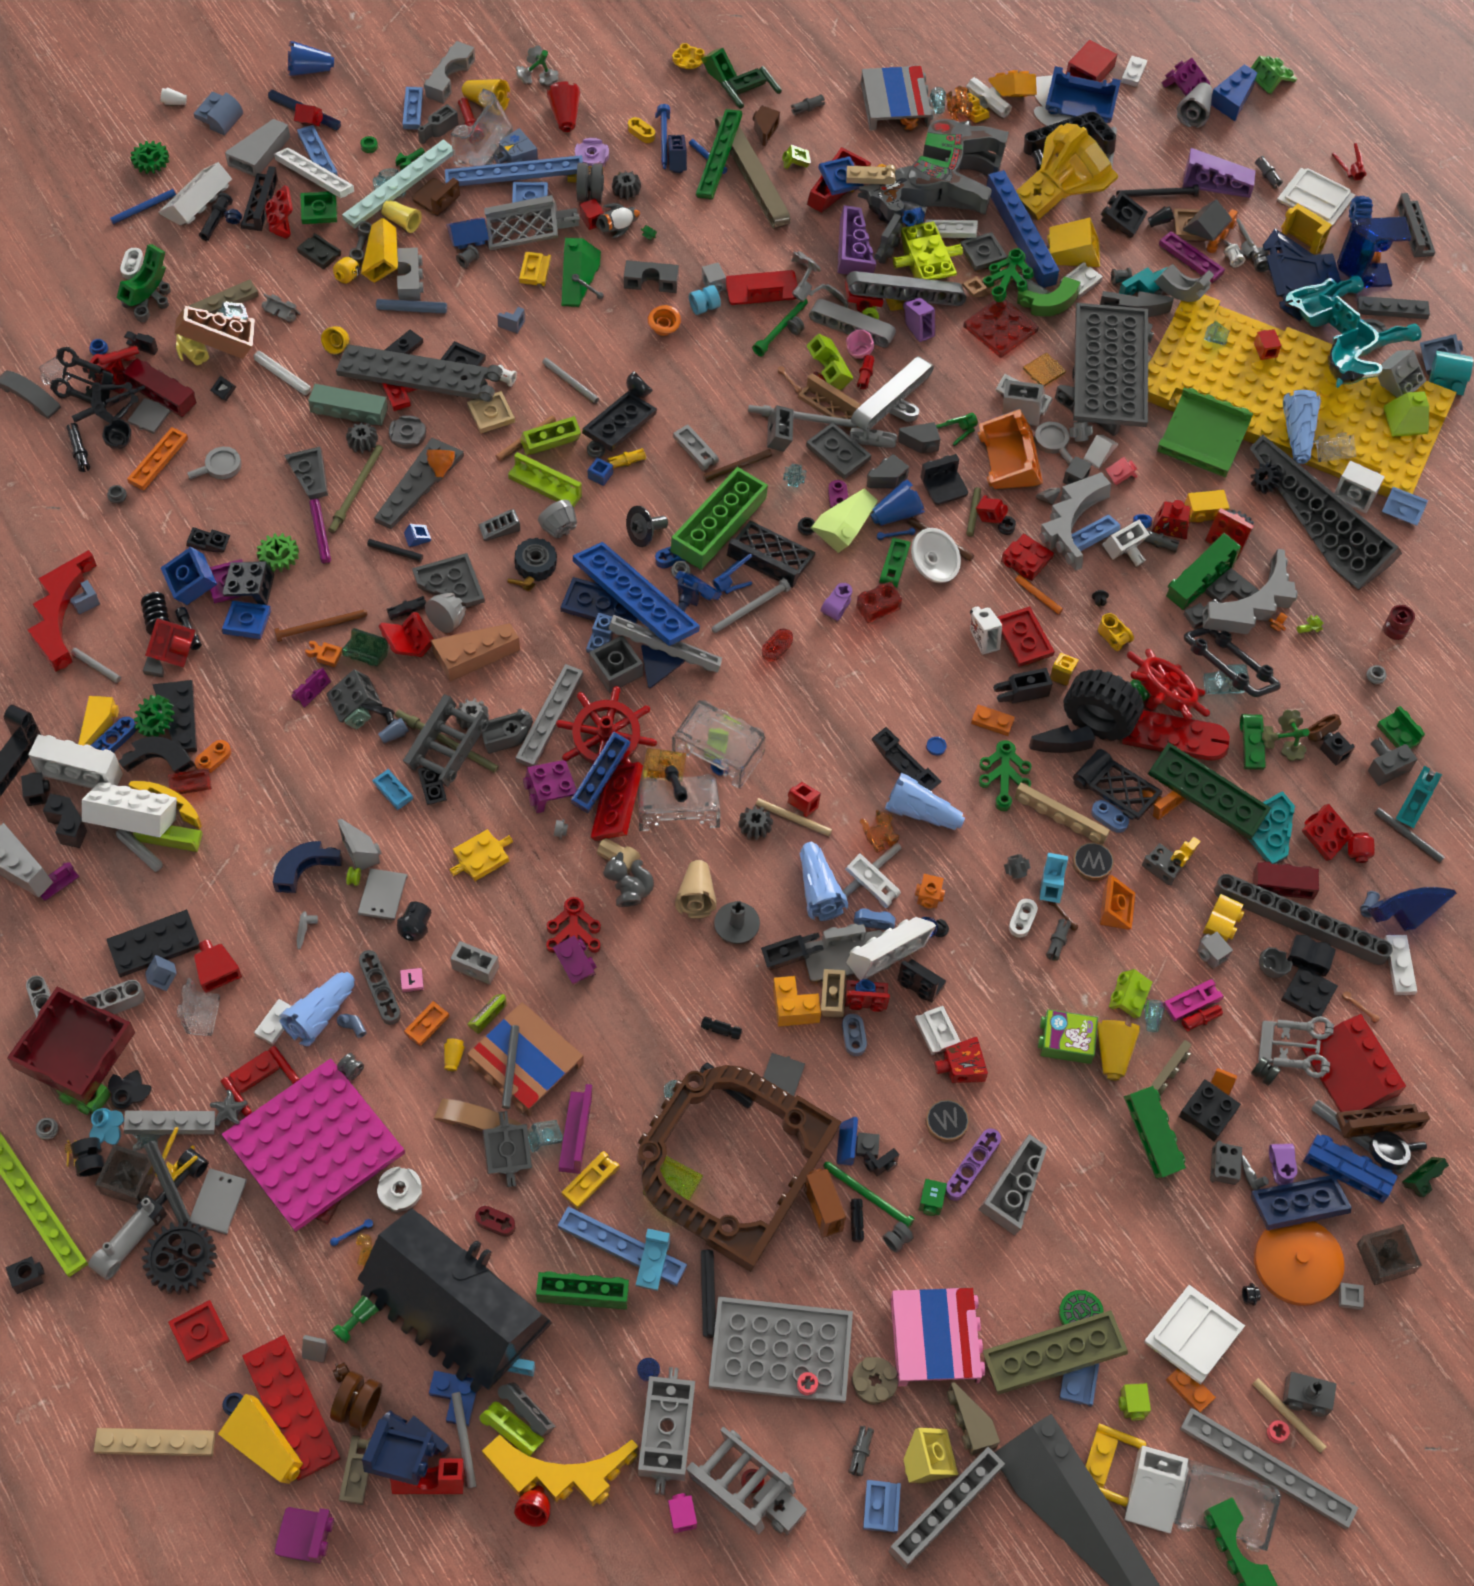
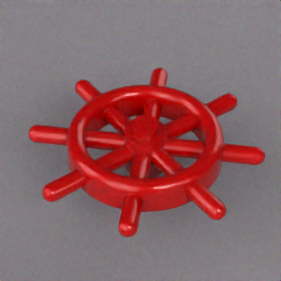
M1146 649L1145 655L1147 659L1145 660L1132 651L1127 653V658L1139 666L1137 672H1131V678L1141 681L1145 689L1151 694L1144 703L1148 709L1155 711L1156 707L1163 703L1171 709L1180 711L1185 720L1192 719V714L1190 713L1192 708L1204 717L1210 715V711L1198 702L1199 696L1203 697L1205 695V690L1196 688L1193 681L1182 671L1180 664L1174 665L1165 659L1156 657L1151 649Z
M618 686L613 687L610 700H599L592 703L589 702L583 692H579L577 698L584 708L578 713L574 723L563 720L556 721L558 728L572 730L575 748L563 754L562 760L567 762L580 754L586 761L594 764L612 733L616 732L631 742L628 751L624 754L619 764L631 763L629 758L635 753L639 744L651 747L657 745L655 739L640 736L638 719L649 713L650 707L645 705L633 712L629 707L618 702L620 687ZM607 711V715L600 718L597 712ZM615 712L624 717L613 724ZM591 717L597 727L583 724ZM629 724L632 729V734L617 732ZM581 732L595 736L583 742ZM600 742L598 754L589 750V748Z

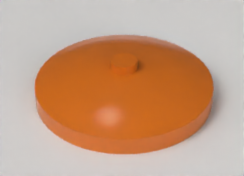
M1311 1221L1268 1231L1265 1229L1255 1246L1254 1264L1260 1281L1271 1294L1286 1303L1298 1306L1320 1303L1330 1297L1342 1281L1344 1257L1341 1247L1335 1237L1317 1222Z

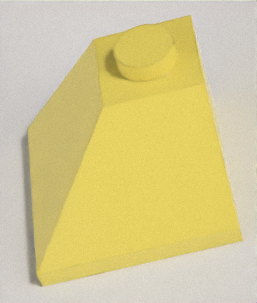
M915 1429L903 1459L909 1483H926L957 1476L958 1471L947 1429Z

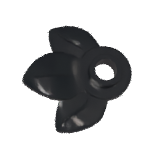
M138 1070L129 1073L123 1079L113 1074L108 1082V1089L112 1093L111 1101L117 1109H126L132 1103L142 1102L149 1096L152 1089L150 1085H142V1078ZM122 1097H127V1099H126L125 1101H123V1102H120V1101H119L120 1098H122Z

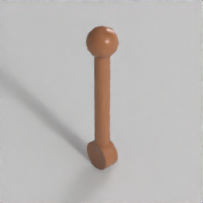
M783 366L778 367V373L783 374L795 388L796 393H800L802 388L797 386L787 375Z
M1345 991L1342 998L1346 1001L1349 1000L1371 1017L1372 1022L1376 1023L1379 1021V1016L1372 1014L1353 999L1350 992Z

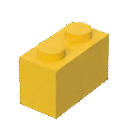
M1224 490L1188 493L1184 504L1191 507L1190 522L1214 520L1221 508L1226 511L1229 510Z

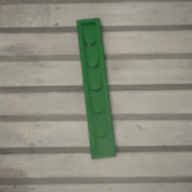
M725 109L696 191L697 198H714L743 115L742 111Z

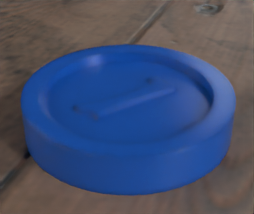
M941 737L930 738L926 745L928 752L935 756L942 755L947 747L945 740Z

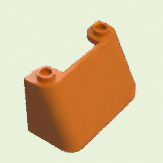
M1021 409L979 424L980 431L978 432V437L981 443L984 442L987 446L991 471L989 476H987V482L990 487L1005 489L1033 487L1043 484L1033 432Z

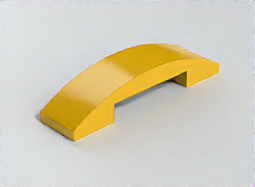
M130 781L128 784L131 789L148 790L151 793L167 794L171 797H176L177 809L182 820L198 829L202 827L199 816L193 806L172 789L146 781Z

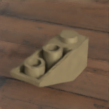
M955 1382L951 1383L949 1391H947V1397L950 1405L954 1404L956 1424L958 1427H962L964 1433L962 1441L965 1449H969L970 1454L975 1455L983 1452L987 1447L991 1450L997 1448L1000 1441L993 1420Z

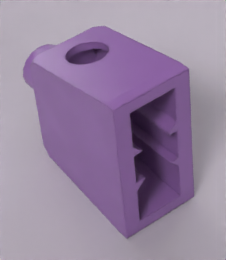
M922 298L905 301L903 304L905 323L916 339L922 342L934 337L935 309Z

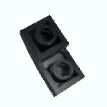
M192 527L186 546L209 552H224L230 535L213 529L211 532Z
M425 767L419 768L418 774L426 804L431 805L447 801L443 783L439 779L440 774Z

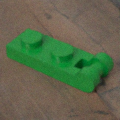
M892 538L880 576V584L885 585L887 583L891 584L892 587L898 588L911 542ZM888 573L895 574L894 577H890L887 575Z

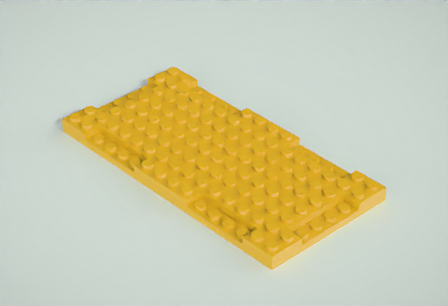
M1205 294L1196 301L1187 302L1181 300L1169 327L1151 361L1148 363V402L1174 412L1185 387L1187 389L1193 388L1203 395H1212L1215 399L1222 402L1228 401L1235 407L1246 408L1253 413L1243 440L1254 444L1264 435L1293 459L1284 415L1283 397L1289 392L1290 396L1294 395L1295 390L1317 392V396L1320 395L1321 404L1318 412L1311 459L1305 465L1341 478L1349 462L1352 461L1385 476L1377 492L1378 494L1388 497L1392 487L1413 494L1457 392L1426 381L1414 392L1425 391L1429 403L1428 434L1392 437L1383 407L1397 397L1381 386L1378 377L1363 379L1354 384H1342L1337 388V381L1331 374L1328 364V356L1333 344L1287 327L1284 331L1219 306L1220 300ZM1275 329L1282 345L1277 358L1260 360L1254 346L1257 332Z

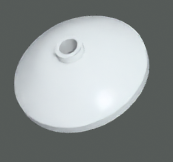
M927 528L914 537L911 546L912 559L917 570L926 579L935 583H945L957 575L961 565L960 552L954 540L946 532L937 528Z

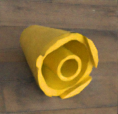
M467 80L462 85V93L465 98L494 114L503 113L509 104L510 98H507L508 92L510 93V87L506 80Z
M1102 1020V1024L1097 1022L1103 1074L1109 1080L1119 1081L1120 1077H1125L1140 1032V1026L1132 1023L1131 1027L1125 1025V1021Z

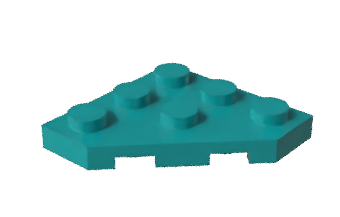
M1283 791L1263 802L1271 807L1252 839L1249 840L1262 858L1271 864H1278L1289 855V842L1295 805Z

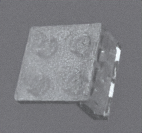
M188 978L186 985L182 987L183 1001L178 1006L177 1017L180 1018L181 1026L184 1027L186 1034L212 1036L220 995L198 992L193 979Z

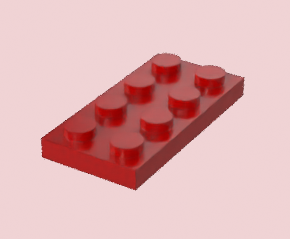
M640 762L619 765L606 786L603 787L591 832V838L594 841L627 836L643 770V765Z

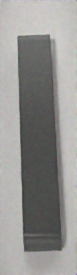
M858 271L850 272L846 277L849 291L854 295L906 301L922 298L927 303L961 306L966 302L967 298L962 285L956 282Z

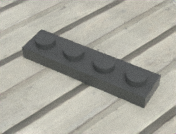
M1358 296L1357 311L1363 315L1428 319L1430 316L1429 301Z

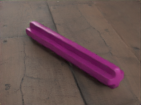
M311 499L309 504L320 559L325 564L331 562V556L320 502L318 499Z

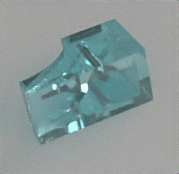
M1246 664L1227 665L1237 675L1239 673L1248 675ZM1220 670L1213 673H1205L1203 676L1206 694L1245 692L1236 689L1232 685L1233 681Z

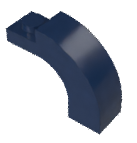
M321 841L307 842L294 847L281 858L276 866L273 877L275 892L296 893L300 875L312 866H342L341 850L333 847L323 849Z

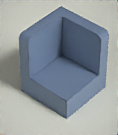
M517 307L514 314L505 312V314L499 313L497 315L498 327L518 334L525 322V310Z
M88 580L81 583L84 592L70 599L79 615L100 605L97 594Z
M157 955L154 956L145 972L148 984L167 991L177 974L173 962Z

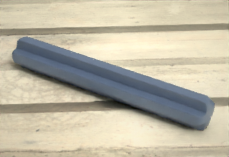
M377 299L376 308L378 310L447 313V303L390 299Z

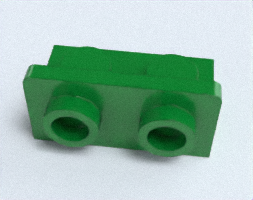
M1401 706L1397 707L1393 714L1382 719L1377 724V727L1396 748L1407 744L1412 749L1419 745L1425 736L1423 729L1414 722L1410 714Z

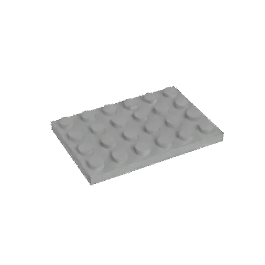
M718 1297L708 1388L845 1403L853 1311ZM805 1372L813 1373L818 1379L816 1392L809 1396L801 1394L797 1388L798 1378ZM805 1379V1382L801 1383L802 1386L805 1385V1389H810L811 1385H814L813 1381L810 1383V1379Z

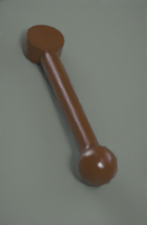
M1048 901V904L1054 906L1066 921L1071 922V930L1076 931L1078 924L1073 923L1057 903Z

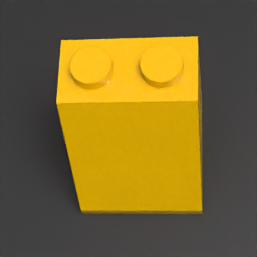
M1090 217L1049 227L1050 234L1047 235V240L1050 248L1048 250L1056 265L1079 266L1085 262L1087 267H1100L1099 238Z

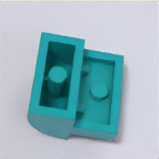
M1436 350L1429 382L1455 391L1457 395H1464L1467 382L1470 381L1473 357Z

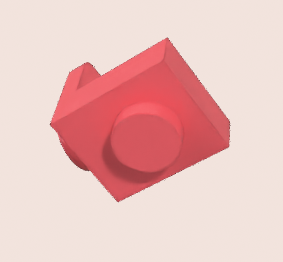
M1125 457L1106 469L1116 486L1131 475L1134 478L1138 477L1135 473L1137 467L1132 460L1128 462Z

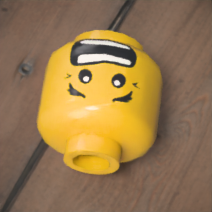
M350 257L342 258L333 266L335 278L344 284L350 283L360 272L358 262Z

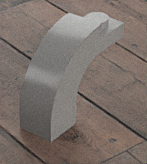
M1171 264L1154 282L1170 296L1182 301L1192 302L1199 300L1208 291L1211 284L1209 280L1214 274L1209 270L1200 278L1193 279L1185 276Z

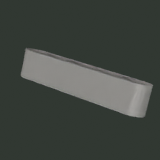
M818 299L809 313L812 321L848 335L855 330H865L871 334L875 345L884 348L889 346L896 333L895 327L889 323L824 299Z

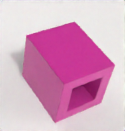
M684 1493L672 1496V1500H668L673 1533L697 1529L692 1496H686Z

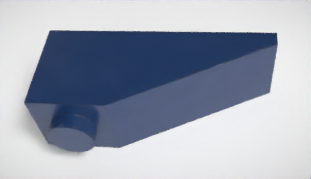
M668 135L669 169L674 173L687 171L685 135Z

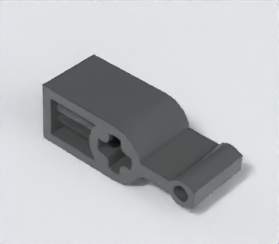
M446 104L428 117V123L418 128L419 142L424 144L432 136L440 137L459 125L458 112Z

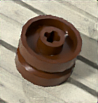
M350 1371L345 1376L336 1393L330 1412V1419L340 1424L349 1420L350 1428L359 1432L364 1431L377 1408L382 1393V1383L374 1379H369L364 1383L363 1375Z

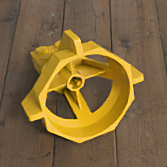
M1066 123L1064 126H1058L1046 137L1040 170L1020 186L1016 192L1026 210L1036 220H1039L1059 201L1070 195L1104 191L1118 179V174L1112 169L1111 162L1097 142L1088 135L1086 128H1081L1077 124Z

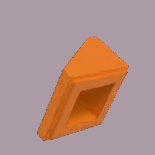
M1217 1068L1210 1083L1227 1095H1230L1237 1075Z

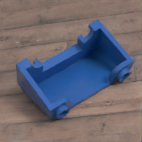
M1055 66L1045 109L1053 115L1063 114L1072 117L1088 112H1096L1106 123H1110L1121 80L1113 78L1111 83H1106L1107 80H1103L1102 83L1070 76V72H1067V75L1064 74L1062 67Z

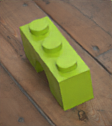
M818 333L806 345L813 359L818 360L824 365L825 368L821 373L827 383L836 389L842 390L854 379L832 339Z

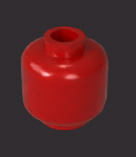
M1354 833L1348 839V856L1355 859L1356 863H1366L1368 859L1374 857V838L1369 836V833Z

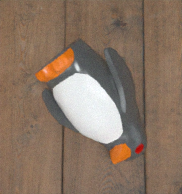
M617 203L606 204L604 207L611 209L599 215L596 226L602 232L618 231L612 238L619 237L628 230L632 222L639 218L640 211L637 208H626Z

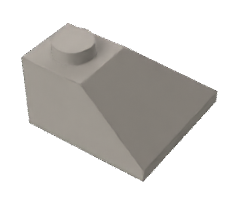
M343 819L337 820L342 841L355 868L364 870L379 864V855L382 854L377 843L373 844L370 836Z

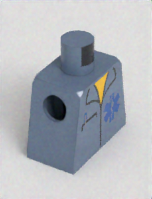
M519 128L500 140L499 153L494 155V159L497 164L505 161L512 163L538 160L537 148Z

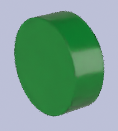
M367 136L361 139L360 145L363 152L373 153L378 149L376 138Z

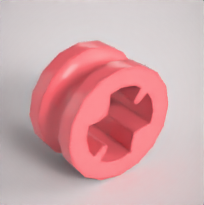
M810 1372L801 1374L797 1382L799 1392L806 1396L816 1392L818 1387L817 1377ZM805 1379H810V1383L813 1381L814 1385H811L810 1389H805V1385L802 1386L801 1383H804Z
M1280 1420L1272 1422L1267 1428L1269 1440L1276 1444L1283 1443L1290 1434L1288 1425ZM1277 1427L1281 1428L1280 1432L1282 1434L1279 1437L1275 1436L1276 1432L1274 1430Z

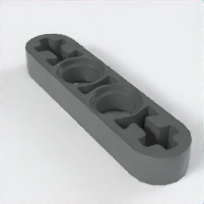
M364 951L359 956L360 967L381 1018L388 1025L396 1024L401 1018L400 1009L379 958L374 951ZM366 958H370L372 960L374 968L370 969L368 963L366 962ZM374 974L382 976L381 981L378 983L371 982L370 978ZM381 992L389 993L387 1000L381 1001L377 997ZM389 1005L392 1013H394L392 1018L388 1015L386 1008Z

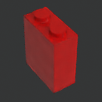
M1089 40L1068 62L1066 75L1067 72H1070V76L1101 82L1115 67L1118 54Z

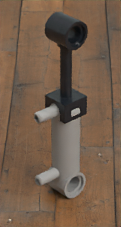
M192 1148L187 1149L180 1156L177 1166H183L193 1156L198 1158L175 1179L176 1188L180 1186L188 1175L195 1179L199 1178L209 1165V1161ZM164 1190L155 1201L148 1195L136 1206L137 1211L110 1242H105L102 1245V1249H99L91 1257L88 1267L105 1280H109L117 1273L121 1262L153 1225L158 1226L166 1217L167 1213L162 1207L167 1200Z

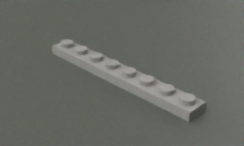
M1191 1408L1180 1427L1181 1431L1347 1530L1350 1527L1359 1507L1195 1409Z

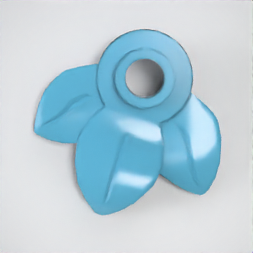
M107 1108L95 1110L91 1116V1123L94 1126L90 1131V1137L99 1138L100 1143L105 1141L111 1145H116L121 1137L119 1126L125 1121L123 1114L117 1110L110 1111Z

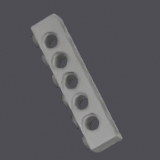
M987 1447L891 1545L888 1552L906 1569L1002 1470L1005 1463Z

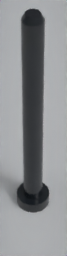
M1193 184L1192 187L1118 190L1116 191V196L1122 191L1128 197L1192 194L1193 197H1197L1199 195V185Z

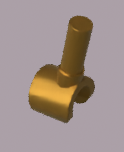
M530 576L524 581L510 578L507 580L508 583L522 586L526 591L532 590L536 585L533 583L534 578Z

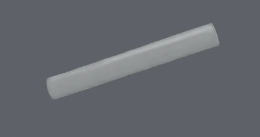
M72 649L71 654L115 683L120 682L121 676L79 649Z

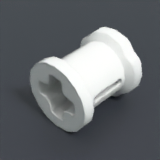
M1237 244L1229 245L1224 250V254L1229 258L1230 265L1233 268L1239 267L1245 262V257L1239 252L1240 248Z
M498 365L503 370L500 381L512 387L516 381L517 372L509 371L502 365Z

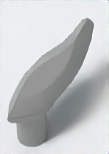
M305 911L301 914L297 933V949H301L307 931V924L318 923L317 915H307Z

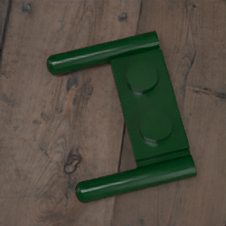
M764 66L733 77L728 82L723 81L721 83V86L739 109L744 107V103L737 95L764 85L766 82L770 84L777 94L782 92L781 87Z

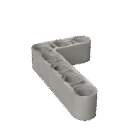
M36 975L27 980L26 989L37 1018L41 1006L46 1003L51 996V992L44 978ZM128 980L82 999L88 1004L96 1006V1008L117 1014L141 1004L145 999V993L138 981ZM42 986L38 991H34L35 988ZM132 991H137L136 994L129 995ZM111 999H117L115 1002L109 1003Z

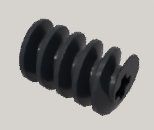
M151 592L141 599L140 603L146 631L149 635H152L157 618L170 622L165 596L160 592Z

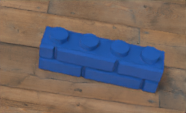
M616 732L612 733L572 797L571 804L586 813L590 812L603 791V787L606 786L623 759L624 754L628 751L631 744L629 740Z
M1316 1135L1303 1162L1328 1175L1334 1174L1336 1179L1382 1203L1390 1195L1398 1177L1393 1174L1391 1169L1374 1164L1373 1160L1367 1156H1359L1353 1153V1150L1348 1146H1340L1334 1143L1332 1138L1327 1135Z

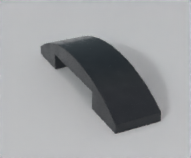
M887 727L872 738L876 748L899 774L908 775L930 791L942 782L929 768L924 769L899 744L900 740Z

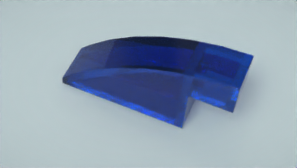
M1440 887L1411 889L1388 896L1367 910L1377 923L1386 921L1394 915L1404 931L1416 929L1457 893L1453 889Z

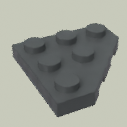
M467 553L412 568L417 586L422 590L435 595L454 593L456 598L462 600L461 604L466 608L485 602Z

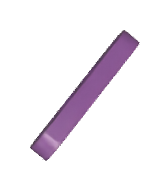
M985 1130L947 1183L945 1192L950 1200L957 1201L965 1195L992 1157L1001 1141V1135L997 1130ZM991 1136L995 1137L994 1142L992 1141L988 1148L984 1147L988 1138ZM980 1151L985 1155V1159L977 1161L974 1159L973 1153ZM969 1168L973 1171V1176L966 1178L962 1175L961 1170ZM960 1180L962 1184L960 1185L959 1192L952 1193V1187L954 1188Z

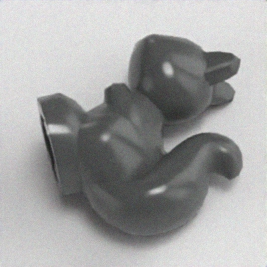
M619 852L617 856L612 857L608 861L603 874L608 880L617 881L615 887L617 890H620L621 895L616 899V906H635L641 903V898L647 897L652 892L654 880L651 873L641 867L643 865L642 860H635L632 863L631 872L633 877L627 875V866L623 861V853Z

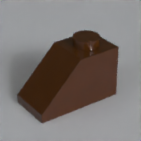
M761 105L759 110L755 111L753 115L754 130L761 144L766 147L779 125L780 111Z

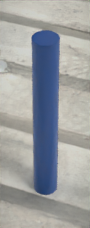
M691 139L689 145L708 160L710 153L694 139ZM724 167L722 174L727 172L728 169Z

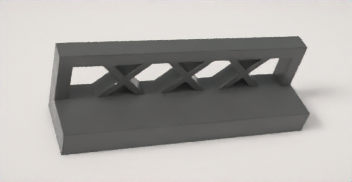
M1401 193L1396 206L1413 256H1434L1436 252L1418 201H1410L1408 193Z

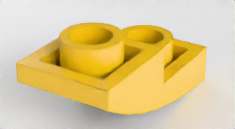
M967 93L957 98V103L962 111L974 123L990 118L989 111L980 106V99L973 94Z

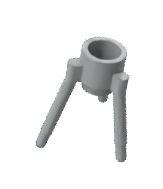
M1236 219L1247 240L1242 243V249H1239V252L1250 259L1252 251L1257 246L1249 237L1240 219ZM1224 240L1227 246L1232 245L1227 240Z

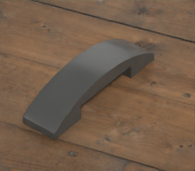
M8 370L0 375V388L7 393L11 391L30 403L35 411L47 419L61 408V405L52 396L26 377Z

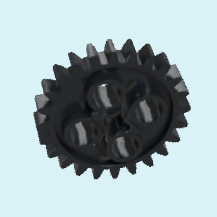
M179 1221L178 1227H175L171 1222L170 1229L168 1230L162 1226L163 1233L154 1232L156 1239H148L147 1241L151 1247L144 1248L145 1253L148 1254L142 1257V1260L146 1262L143 1265V1269L148 1271L145 1275L148 1279H152L151 1283L153 1286L159 1284L158 1288L160 1291L166 1287L168 1294H171L173 1289H175L177 1294L180 1295L182 1288H185L186 1292L190 1293V1286L193 1285L194 1288L198 1289L197 1282L206 1283L204 1276H212L209 1268L216 1267L215 1262L212 1260L218 1258L217 1254L213 1252L217 1247L215 1244H211L214 1241L212 1236H208L209 1233L206 1229L201 1231L199 1224L193 1228L192 1222L189 1221L185 1227L183 1222ZM174 1240H182L178 1246H171ZM164 1248H167V1249H169L172 1253H169V1252H167V1251H163V1249H164ZM193 1250H201L197 1256H190ZM173 1254H175V1255L178 1256V1257L184 1256V1258L186 1259V1261H184V1260L181 1259V1258H178V1259L176 1260V1258H175V1256H174ZM169 1259L165 1266H159L161 1260ZM188 1262L197 1264V1266L193 1267ZM188 1269L186 1275L178 1276L180 1270Z

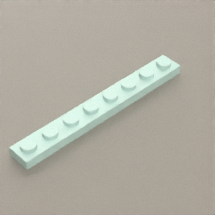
M445 140L440 141L343 213V220L353 228H357L361 222H365L381 210L385 201H393L456 154L455 148Z

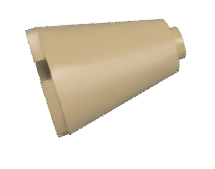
M695 860L687 868L675 899V907L679 913L683 914L685 912L690 918L708 917L711 915V911L716 910L717 904L710 869L706 862Z

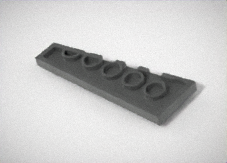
M431 438L374 517L375 522L392 529L418 503V499L423 494H427L435 482L438 483L442 479L436 477L434 471L429 466L426 456L427 450L455 451L454 462L448 469L449 471L464 457V451Z

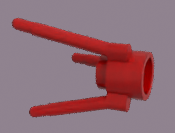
M1354 143L1357 162L1351 165L1350 170L1335 152L1332 153L1349 178L1353 177L1354 180H1361L1366 176L1362 154L1359 152L1357 143Z

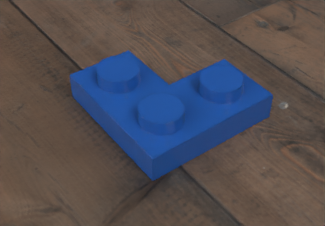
M434 1371L429 1395L451 1399L446 1422L456 1424L451 1394L461 1392L466 1426L469 1427L477 1393L470 1389L474 1378L466 1377L465 1380L460 1381L455 1374Z

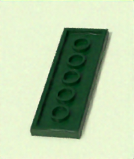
M1169 742L1148 772V775L1249 840L1252 839L1271 809L1268 805Z

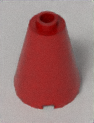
M567 81L554 83L550 86L549 91L547 89V98L559 129L563 132H571L576 126L581 95L580 87L573 83L574 85H569Z

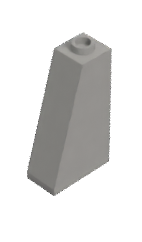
M272 119L225 152L227 165L256 177L257 173H261L275 157L274 154L279 152L289 140L290 132L288 125Z

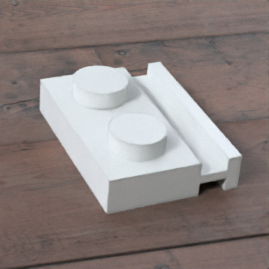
M1085 262L1065 276L1081 282L1077 299L1099 284L1103 278L1094 269L1088 268Z
M944 1006L915 1016L916 1024L931 1055L943 1052L947 1047L961 1042Z

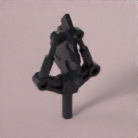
M95 382L92 385V407L72 415V419L76 423L93 414H96L108 423H111L113 419H122L132 404L139 401L135 394L145 389V386L132 389L133 386L129 382L123 385ZM123 388L128 390L102 402L101 391ZM131 396L130 402L125 407L123 406L115 416H112L106 410L107 407H112Z

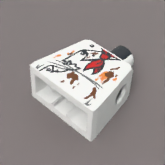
M972 608L970 610V630L982 655L1000 650L1001 622L991 608Z

